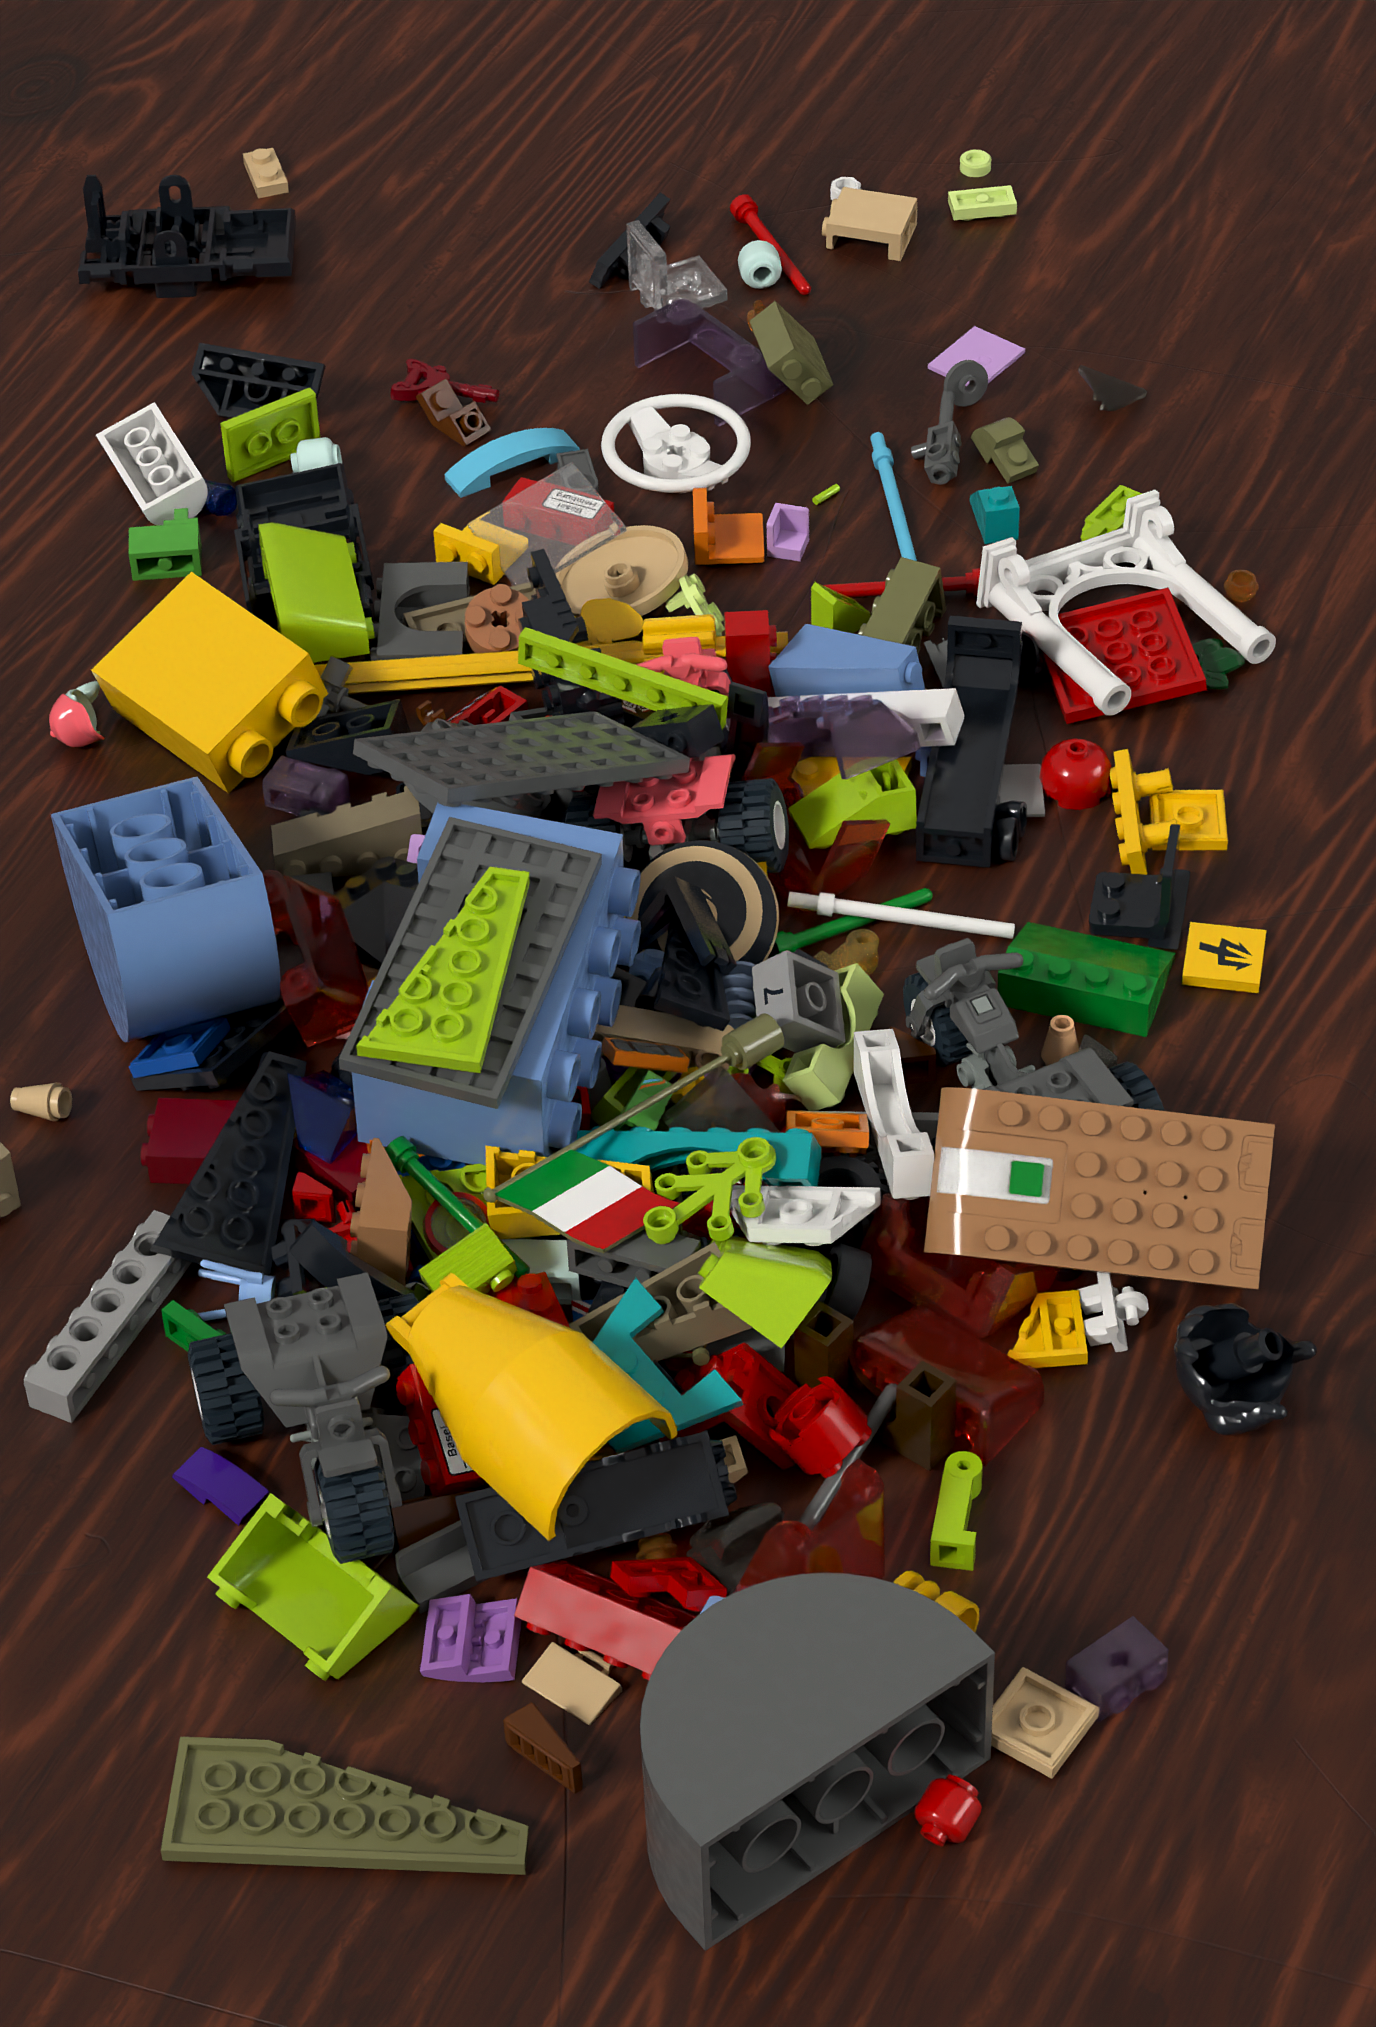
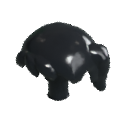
M1235 1303L1215 1306L1201 1305L1191 1309L1178 1325L1176 1332L1177 1342L1174 1345L1176 1373L1182 1389L1189 1400L1202 1411L1208 1427L1218 1434L1227 1436L1252 1432L1274 1420L1287 1417L1288 1411L1280 1403L1291 1382L1294 1364L1303 1360H1309L1317 1353V1347L1311 1341H1292L1271 1328L1261 1329L1249 1322V1311Z

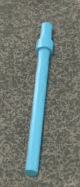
M876 432L870 438L874 450L872 460L874 467L880 473L901 557L917 561L892 469L894 465L892 452L886 446L884 435Z

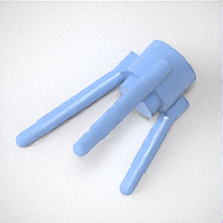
M202 1260L200 1262L203 1268L210 1269H199L198 1275L200 1277L240 1285L239 1301L255 1297L256 1304L270 1301L275 1297V1276L246 1271L209 1260ZM225 1309L198 1313L203 1321L227 1318Z

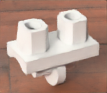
M1097 1272V1284L1078 1289L1081 1307L1085 1316L1103 1311L1101 1316L1083 1320L1086 1338L1090 1346L1112 1342L1115 1352L1126 1351L1128 1346L1124 1320L1130 1326L1137 1325L1139 1318L1143 1317L1149 1309L1147 1297L1140 1292L1134 1291V1288L1130 1286L1124 1287L1122 1293L1119 1294L1118 1289L1112 1286L1111 1274Z

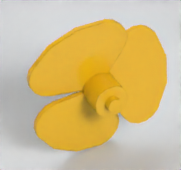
M611 598L591 599L582 606L581 616L586 625L588 641L577 643V645L639 642L635 640L621 641L634 638L642 632L643 619L628 604Z

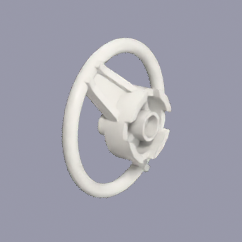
M690 394L659 395L629 405L615 415L608 423L601 441L603 457L607 465L617 476L637 487L664 493H686L693 491V488H707L710 491L714 489L716 484L728 482V478L747 459L751 446L748 427L734 410L716 400ZM674 407L694 408L722 418L736 433L737 447L734 454L723 465L710 461V445L702 436L690 432V428L683 424L670 427L656 410ZM627 423L643 451L644 474L628 467L616 453L615 439L619 431Z

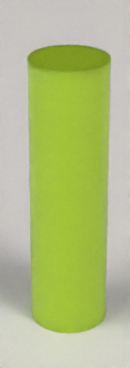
M834 484L813 497V503L818 505L840 491L839 485Z

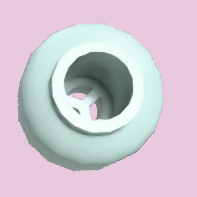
M761 240L752 241L745 245L739 253L738 266L744 282L750 287L757 289L768 288L780 278L782 271L780 257L776 248L769 242Z
M327 437L302 440L297 445V452L291 453L293 473L342 463L339 445L333 444L331 439Z

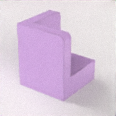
M775 503L766 526L767 556L801 562L809 542V509L801 506Z

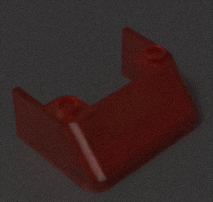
M801 742L757 743L741 781L773 778L783 794L788 816L789 849L785 866L780 873L767 874L774 891L787 903L789 892L817 896L820 895V892L835 894V897H837L868 874L891 823L886 819L843 821L831 848L809 849L788 813L789 807L804 798L802 788L792 778V774L805 746ZM792 907L798 912H815V910Z

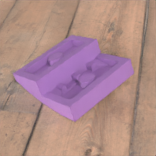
M471 1594L430 1600L420 1667L421 1674L424 1677L458 1682L484 1683L515 1680L522 1619L514 1616L519 1602L518 1599L476 1604Z

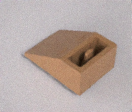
M373 1138L371 1153H363L361 1178H366V1181L357 1185L355 1207H361V1210L352 1213L350 1237H357V1241L352 1240L350 1253L406 1286L411 1247L412 1200L380 1139Z

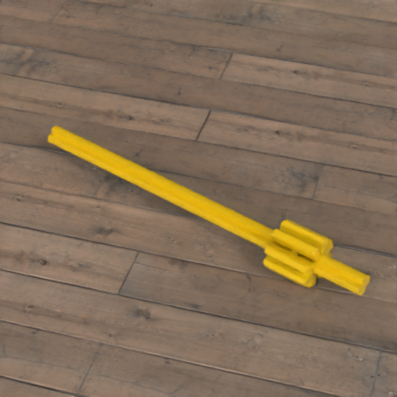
M711 614L644 619L642 625L643 642L582 646L588 649L600 648L603 654L636 665L664 656L662 646L663 641L666 639L698 637L702 649L713 648L715 649L716 657H721L726 661L725 636L716 635L715 618ZM788 631L776 632L777 647H770V653L776 652L778 656L788 644ZM518 650L347 662V664L351 665L352 670L344 687L349 689L348 695L534 682L532 668L518 664ZM327 664L315 665L320 677Z

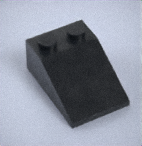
M396 699L316 717L304 727H295L285 752L288 758L365 775L375 773L389 775L390 773L382 769L368 766L366 760L354 755V740L411 733L401 701Z

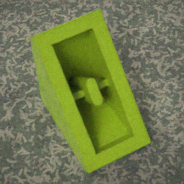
M817 582L811 587L812 625L855 633L860 630L863 623H868L872 614L856 600Z

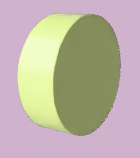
M982 150L966 151L960 157V171L969 177L985 176L991 171V156Z

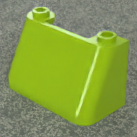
M274 522L258 524L262 565L265 579H268L277 617L278 632L308 652L313 663L328 661L331 656L340 659L370 654L368 639L375 638L372 618H365L359 596L352 566L353 563H356L353 542L347 543L345 536L285 524Z
M731 1236L725 1241H715L720 1250V1256L718 1257L712 1253L698 1271V1274L703 1277L699 1288L782 1349L832 1279L831 1260L818 1251L780 1244L768 1245L763 1242H749L746 1238Z
M272 1493L266 1498L207 1576V1578L220 1587L215 1593L220 1599L234 1609H237L240 1603L301 1649L303 1654L309 1658L305 1666L324 1681L330 1675L336 1679L342 1677L406 1623L419 1607L418 1604L361 1560L340 1564L333 1556L327 1534L317 1526L312 1527L311 1522Z

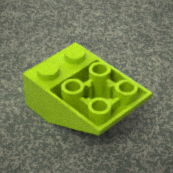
M893 754L855 762L789 807L788 813L809 849H825L833 844L849 841L861 842L869 837L884 834L897 835L905 830L915 829L917 821L916 789Z

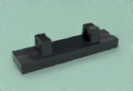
M660 192L598 259L589 283L600 289L614 273L627 280L635 274L640 262L632 255L635 249L645 239L660 246L668 236L671 227L662 219L665 214L664 211L671 200Z

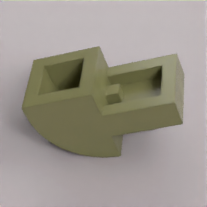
M1010 417L974 430L971 436L972 441L986 463L994 462L1007 484L1036 473L1039 467L1038 462L1022 439L1025 430L1015 419Z

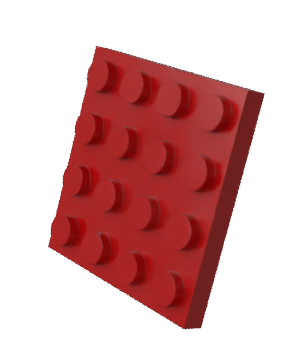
M1169 587L1058 614L1063 627L1113 674L1130 687L1131 698L1123 710L1207 690L1206 678ZM1039 649L1066 724L1105 715L1095 706L1093 698Z

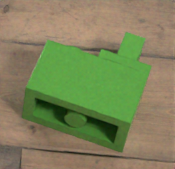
M188 508L174 509V520H164L163 525L129 528V560L133 581L186 577L190 572L197 576H202V551L198 518L189 519Z

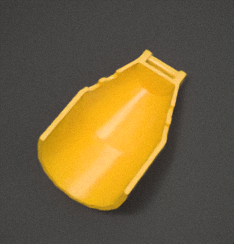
M449 1273L440 1280V1287L401 1318L395 1316L386 1323V1329L392 1338L410 1354L429 1394L432 1395L440 1411V1416L445 1426L448 1427L456 1443V1448L462 1460L548 1541L556 1536L557 1510L569 1485L586 1462L611 1438L630 1425L646 1419L654 1424L670 1440L677 1436V1426L671 1413L583 1333L469 1288L453 1273Z

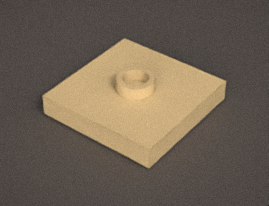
M1022 1667L993 1705L991 1746L1040 1773L1053 1778L1099 1717V1707Z

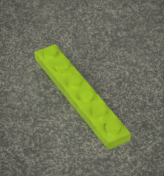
M527 627L519 635L518 664L654 711L713 704L722 730L726 725L728 696Z

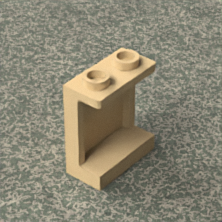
M843 187L838 199H833L830 216L825 217L823 221L822 236H826V248L834 249L839 236L888 243V259L901 261L917 226V198Z

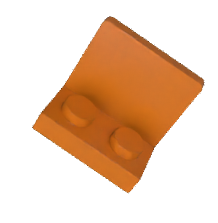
M693 488L695 565L764 562L763 515L761 513L714 515V502H707V488Z

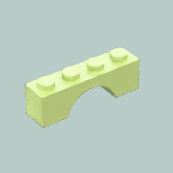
M858 963L835 970L839 976L845 1043L834 1048L821 1044L794 1053L783 1079L787 1087L809 1111L835 1107L845 1097V1090L854 1072V1032L870 1031L884 996L883 992Z

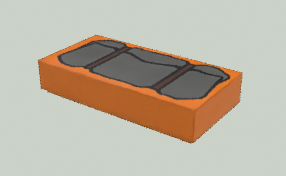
M604 1037L602 1043V1052L613 1065L684 1073L688 1070L690 1059L678 1046Z

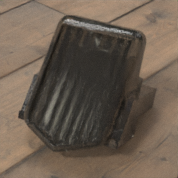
M775 1502L741 1507L729 1512V1516L706 1522L691 1536L690 1545L692 1549L686 1553L688 1557H692L727 1588L726 1597L755 1584L776 1578L805 1574L810 1566L808 1560L783 1529L782 1523L785 1512Z

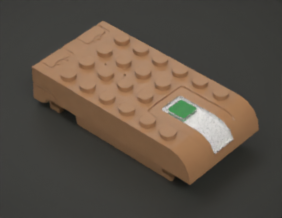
M955 1087L942 1088L924 1252L1234 1289H1258L1275 1124L992 1090Z

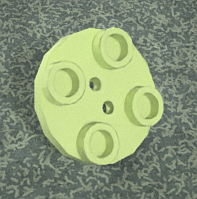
M694 573L689 577L685 575L680 578L679 582L682 591L665 602L667 610L672 612L685 605L687 609L691 607L695 615L711 614L715 618L716 635L721 636L725 630L722 624L724 618L714 602L708 605L703 595L705 588L699 577Z

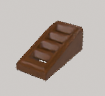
M531 1702L508 1715L503 1720L505 1740L510 1747L573 1793L582 1790L581 1762L535 1704L533 1705Z

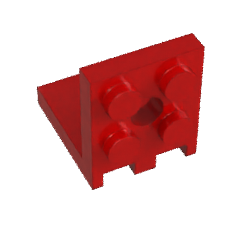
M744 1342L717 1356L712 1355L707 1364L683 1369L675 1376L674 1380L684 1390L681 1394L682 1396L715 1369L741 1398L744 1405L677 1431V1436L674 1438L697 1434L721 1422H725L781 1469L785 1470L795 1465V1462L770 1437L769 1431L770 1428L776 1430L778 1422L774 1419V1416L779 1407L799 1387L747 1343ZM766 1403L772 1409L773 1418L769 1415L767 1411ZM664 1436L657 1440H659L660 1442H664L670 1439L667 1436Z

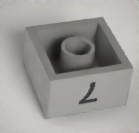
M788 950L752 967L756 1017L766 1013L775 1019L783 1032V1048L797 1053L821 1044L834 1048L845 1043L838 972Z

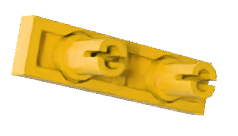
M1128 749L1115 751V767L1110 769V779L1113 790L1118 789L1119 791L1112 793L1116 815H1122L1120 818H1115L1119 840L1125 839V843L1118 844L1122 866L1129 865L1131 874L1147 875L1145 852H1148V848L1166 845L1168 843L1170 825L1177 824V821L1172 819V821L1143 825L1140 821L1138 801H1141V797L1173 792L1169 768L1161 771L1136 775V772L1133 771Z

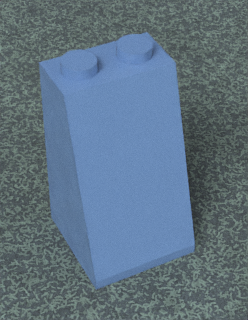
M805 624L768 666L776 697L925 690L922 666L919 663L916 647Z

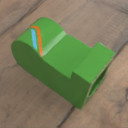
M648 1069L619 1115L669 1087L672 1083ZM672 1094L613 1129L615 1131H628L624 1126L625 1123L630 1127H646L655 1131Z

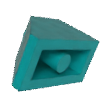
M1012 486L978 490L970 495V504L985 544L996 543L1011 537L1019 540L1020 507Z

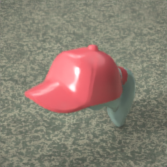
M97 681L86 683L76 689L69 690L65 695H60L49 715L50 735L73 748L84 747L105 739V737L100 735V731L96 730L97 718L91 705L99 694L100 685Z

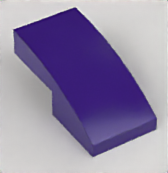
M200 1447L172 1476L173 1479L203 1505L208 1500L211 1501L238 1526L266 1499L269 1493L265 1487L239 1467L203 1447Z

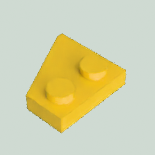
M1079 1290L1037 1293L1030 1307V1316L1024 1319L1019 1329V1338L1013 1350L1010 1349L1007 1354L1008 1370L1088 1364V1351Z

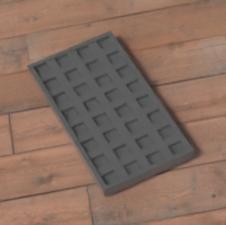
M596 711L359 738L354 740L353 754L366 760L368 766L390 773L392 779L407 782L414 786L415 791L429 794L437 798L439 804L449 807H457L464 801L472 800L488 803L492 802L493 798L502 796L519 799L524 794L533 792L550 795L556 789L580 791L587 785L611 787L614 785V782L618 781L641 783L643 778L649 777L670 779L672 774L688 773L690 757L649 737H645L643 734Z
M449 817L339 1057L340 1069L498 1109L602 865V854ZM489 867L529 872L530 884L481 1073L357 1056L356 1045L364 1035L368 1036L376 1026V1019L384 1008L388 1009L399 995L398 989L429 947L431 945L435 946L442 937L443 928L449 920H454L465 906L466 897Z

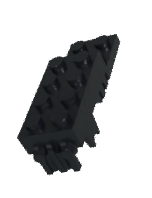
M540 549L530 552L532 567L527 568V574L531 588H535L536 594L531 595V600L522 602L523 617L518 619L520 632L527 627L574 644L588 641L584 619L582 616L574 617L545 550ZM600 648L591 649L601 653ZM532 669L536 689H543L541 691L543 704L546 712H553L551 716L596 711L625 726L622 699L600 693L596 690H590L576 683Z
M708 1431L586 1462L569 1485L558 1507L555 1523L556 1536L550 1541L537 1531L492 1487L456 1496L455 1500L476 1582L729 1516L727 1506L737 1500L734 1483L729 1481L728 1468L724 1462L726 1453L723 1441L709 1439Z

